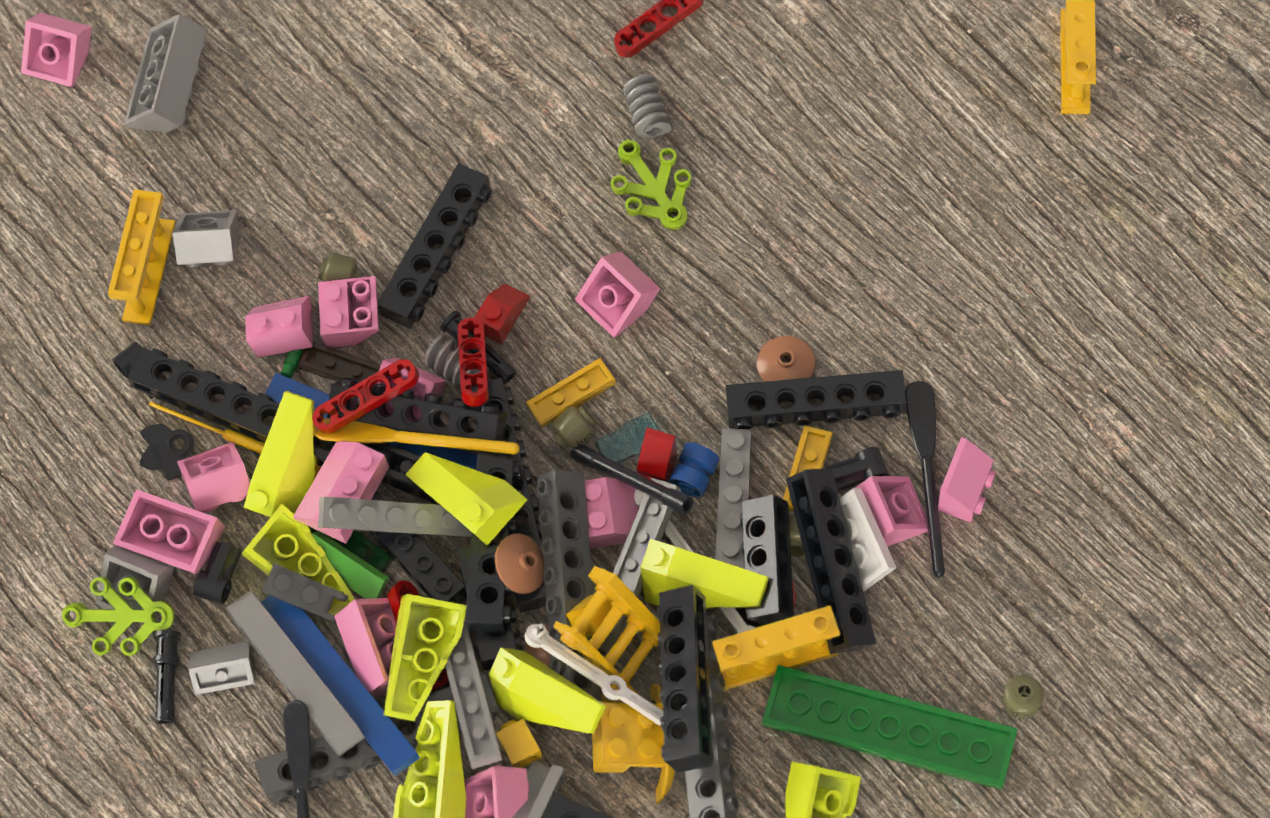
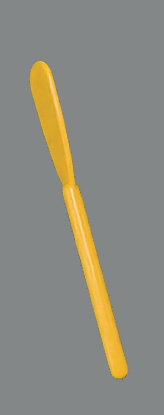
M149 402V405L219 433L225 440L261 454L265 445L263 442L231 429L223 431L160 404ZM315 466V477L319 473L322 466Z
M330 419L323 421L325 424L331 423ZM353 421L333 433H324L315 426V436L324 441L358 443L398 442L504 454H517L520 451L519 445L515 442L396 431L387 427Z

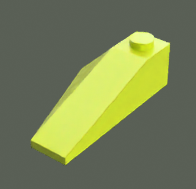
M289 391L284 392L252 476L244 508L271 517L278 507L283 504L291 512L296 513L315 479L317 461L316 455H314L313 443L315 425L312 420L314 400Z
M426 452L405 474L486 545L494 539L527 501L522 494L505 480Z
M281 504L241 555L267 575H269L275 563L348 596L347 601L342 602L334 598L328 612L332 615L338 614L355 599L339 573L335 571L329 562L325 552L316 542L308 526L293 518L294 513Z
M653 539L649 541L640 567L644 602L656 606L660 605V592L694 585L706 597V609L717 607H760L769 580L767 576Z
M411 594L402 596L383 716L415 721L441 670L446 665L447 659L462 635L466 605Z
M501 647L489 673L497 705L516 719H524L525 721L594 734L606 707L603 703L526 651Z
M427 701L416 733L418 744L415 751L420 759L407 767L409 770L404 785L399 784L394 818H465L467 798L455 702Z
M791 762L785 792L786 818L851 817L856 806L861 776Z

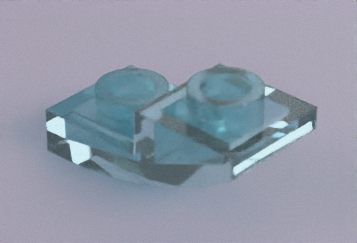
M647 412L623 423L622 429L596 440L595 446L602 456L621 464L641 452L647 427L658 431L660 429L650 413Z

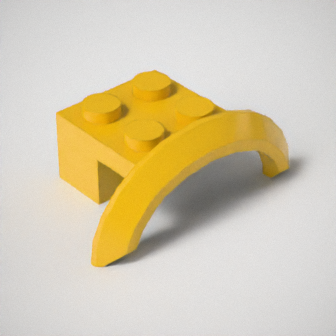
M653 683L650 685V698L657 703L653 705L663 711V704L659 695L661 687ZM601 702L606 707L594 734H592L593 772L624 773L629 767H661L659 782L655 788L656 804H659L669 793L675 772L662 758L661 747L664 745V733L661 726L626 703Z

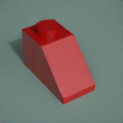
M505 283L488 294L474 317L483 322L485 337L502 345L530 299V295Z
M647 427L636 469L637 473L649 479L654 478L668 483L678 458L676 437Z

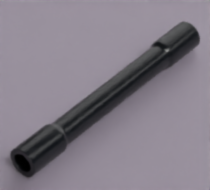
M579 445L571 449L570 457L573 460L592 469H597L661 501L664 505L682 514L689 513L693 507V499L632 471L585 445Z

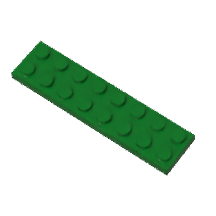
M781 665L777 666L762 719V726L1000 790L1004 786L1018 728Z

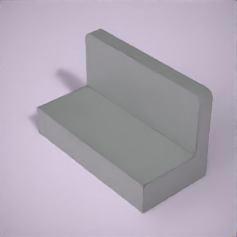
M241 642L191 652L188 670L195 695L255 684V676L250 660V642Z
M536 761L531 762L527 771V780L529 782L528 800L512 818H541L552 793L558 794L566 778L564 768L552 764L551 768Z

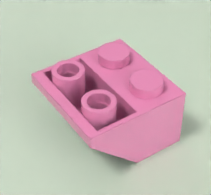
M376 276L318 282L320 335L325 346L331 348L355 346L379 331Z

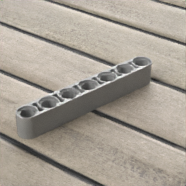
M252 591L247 592L225 608L234 623L294 700H301L306 704L309 710L310 721L338 756L364 739L362 732Z

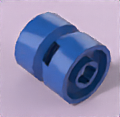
M687 442L678 458L681 464H677L673 469L668 482L681 488V492L686 495L701 498L704 496L710 479L707 476L714 474L720 457L705 446Z

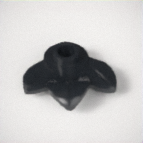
M155 424L144 428L140 434L150 446L143 453L140 466L150 470L163 468L167 480L180 476L181 471L177 461L186 459L194 449L192 435L182 429L172 431L163 424ZM177 439L185 441V446L181 450L176 449L174 446Z

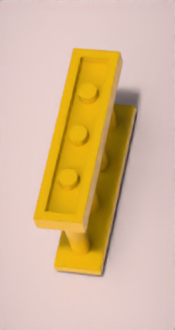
M1066 0V9L1060 10L1061 114H1090V84H1096L1095 0Z
M136 189L133 191L108 290L110 299L126 301L122 317L123 322L149 326L152 323L173 237L172 232L176 225L175 220L159 218L164 201V196L160 192Z
M594 566L588 577L597 585L595 587L596 592L572 627L557 621L553 627L562 635L560 640L572 649H576L585 660L609 676L617 675L625 681L627 688L640 695L629 682L653 647L657 648L659 645L658 633L661 632L660 622L616 574ZM608 598L612 601V609L588 642L582 633ZM625 615L628 618L626 620L627 626L604 658L598 650L620 617ZM639 631L643 634L641 637L643 641L619 674L614 665ZM610 684L613 690H619L617 685Z
M827 606L712 641L720 673L724 677L725 690L773 676L778 665L796 669L838 656L839 653L830 654L827 639L840 636V632L831 606Z

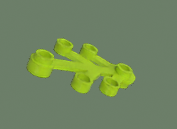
M634 140L623 141L618 147L619 159L625 165H632L645 185L628 182L626 177L616 175L611 179V190L617 195L626 193L655 199L660 207L642 204L638 197H630L625 202L626 212L630 216L642 215L659 219L661 224L669 230L680 229L685 225L688 218L687 210L682 204L686 189L691 185L690 172L685 169L676 171L674 174L676 188L670 201L665 191L672 166L677 161L675 150L664 148L660 151L659 158L661 164L657 179H655L641 158L639 144ZM626 148H634L632 152L624 151ZM665 155L673 156L671 160L663 159ZM681 176H685L688 178L685 182H680L678 180V178ZM617 182L624 183V186L621 188H617L614 185ZM631 204L639 205V207L634 210L629 208ZM671 212L678 213L674 218L668 216Z
M101 576L91 581L90 590L94 595H102L115 609H88L85 604L74 602L65 606L62 611V619L70 627H78L86 622H116L104 636L98 637L92 642V650L97 655L109 653L114 642L133 622H145L134 636L125 638L120 644L122 653L131 656L140 651L141 644L154 631L166 630L171 627L175 618L173 608L164 601L154 602L139 586L136 578L127 577L119 582L118 588L120 593L125 596L132 595L144 610L133 609L111 587L109 579ZM98 581H101L104 584L103 591L98 590ZM127 581L131 582L133 586L132 591L126 589L125 583ZM71 610L76 613L77 618L75 621L70 618L69 613ZM156 611L162 614L161 622L155 619ZM100 641L106 644L105 651L99 648ZM128 641L133 642V651L127 648Z

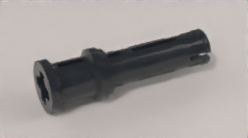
M456 310L446 317L440 326V330L444 333L448 332L458 342L457 327L463 319L461 318L462 314ZM474 331L469 332V338L474 337ZM485 342L487 367L498 379H503L504 385L509 383L517 371ZM478 349L469 350L472 354L479 352Z
M160 630L154 632L156 656L153 657V664L157 667L154 722L158 724L174 723L175 668L180 664L177 651L181 633L173 630Z

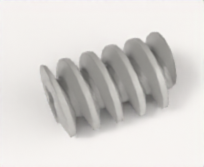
M650 74L634 77L623 88L626 103L632 116V122L635 125V132L642 138L660 137L671 130V124L667 122L668 114L664 112L665 105L660 103L662 95L658 93L659 86L655 84L656 77Z
M442 333L427 349L425 365L430 369L434 368L436 374L443 375L446 381H452L453 386L460 388L459 347L455 351L453 350L455 346L454 340L444 344L446 335ZM471 369L468 370L466 373L477 374L481 370Z

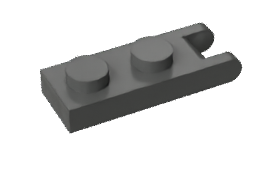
M275 563L261 591L334 624H337L335 615L328 613L334 598L342 602H346L348 599L346 594Z

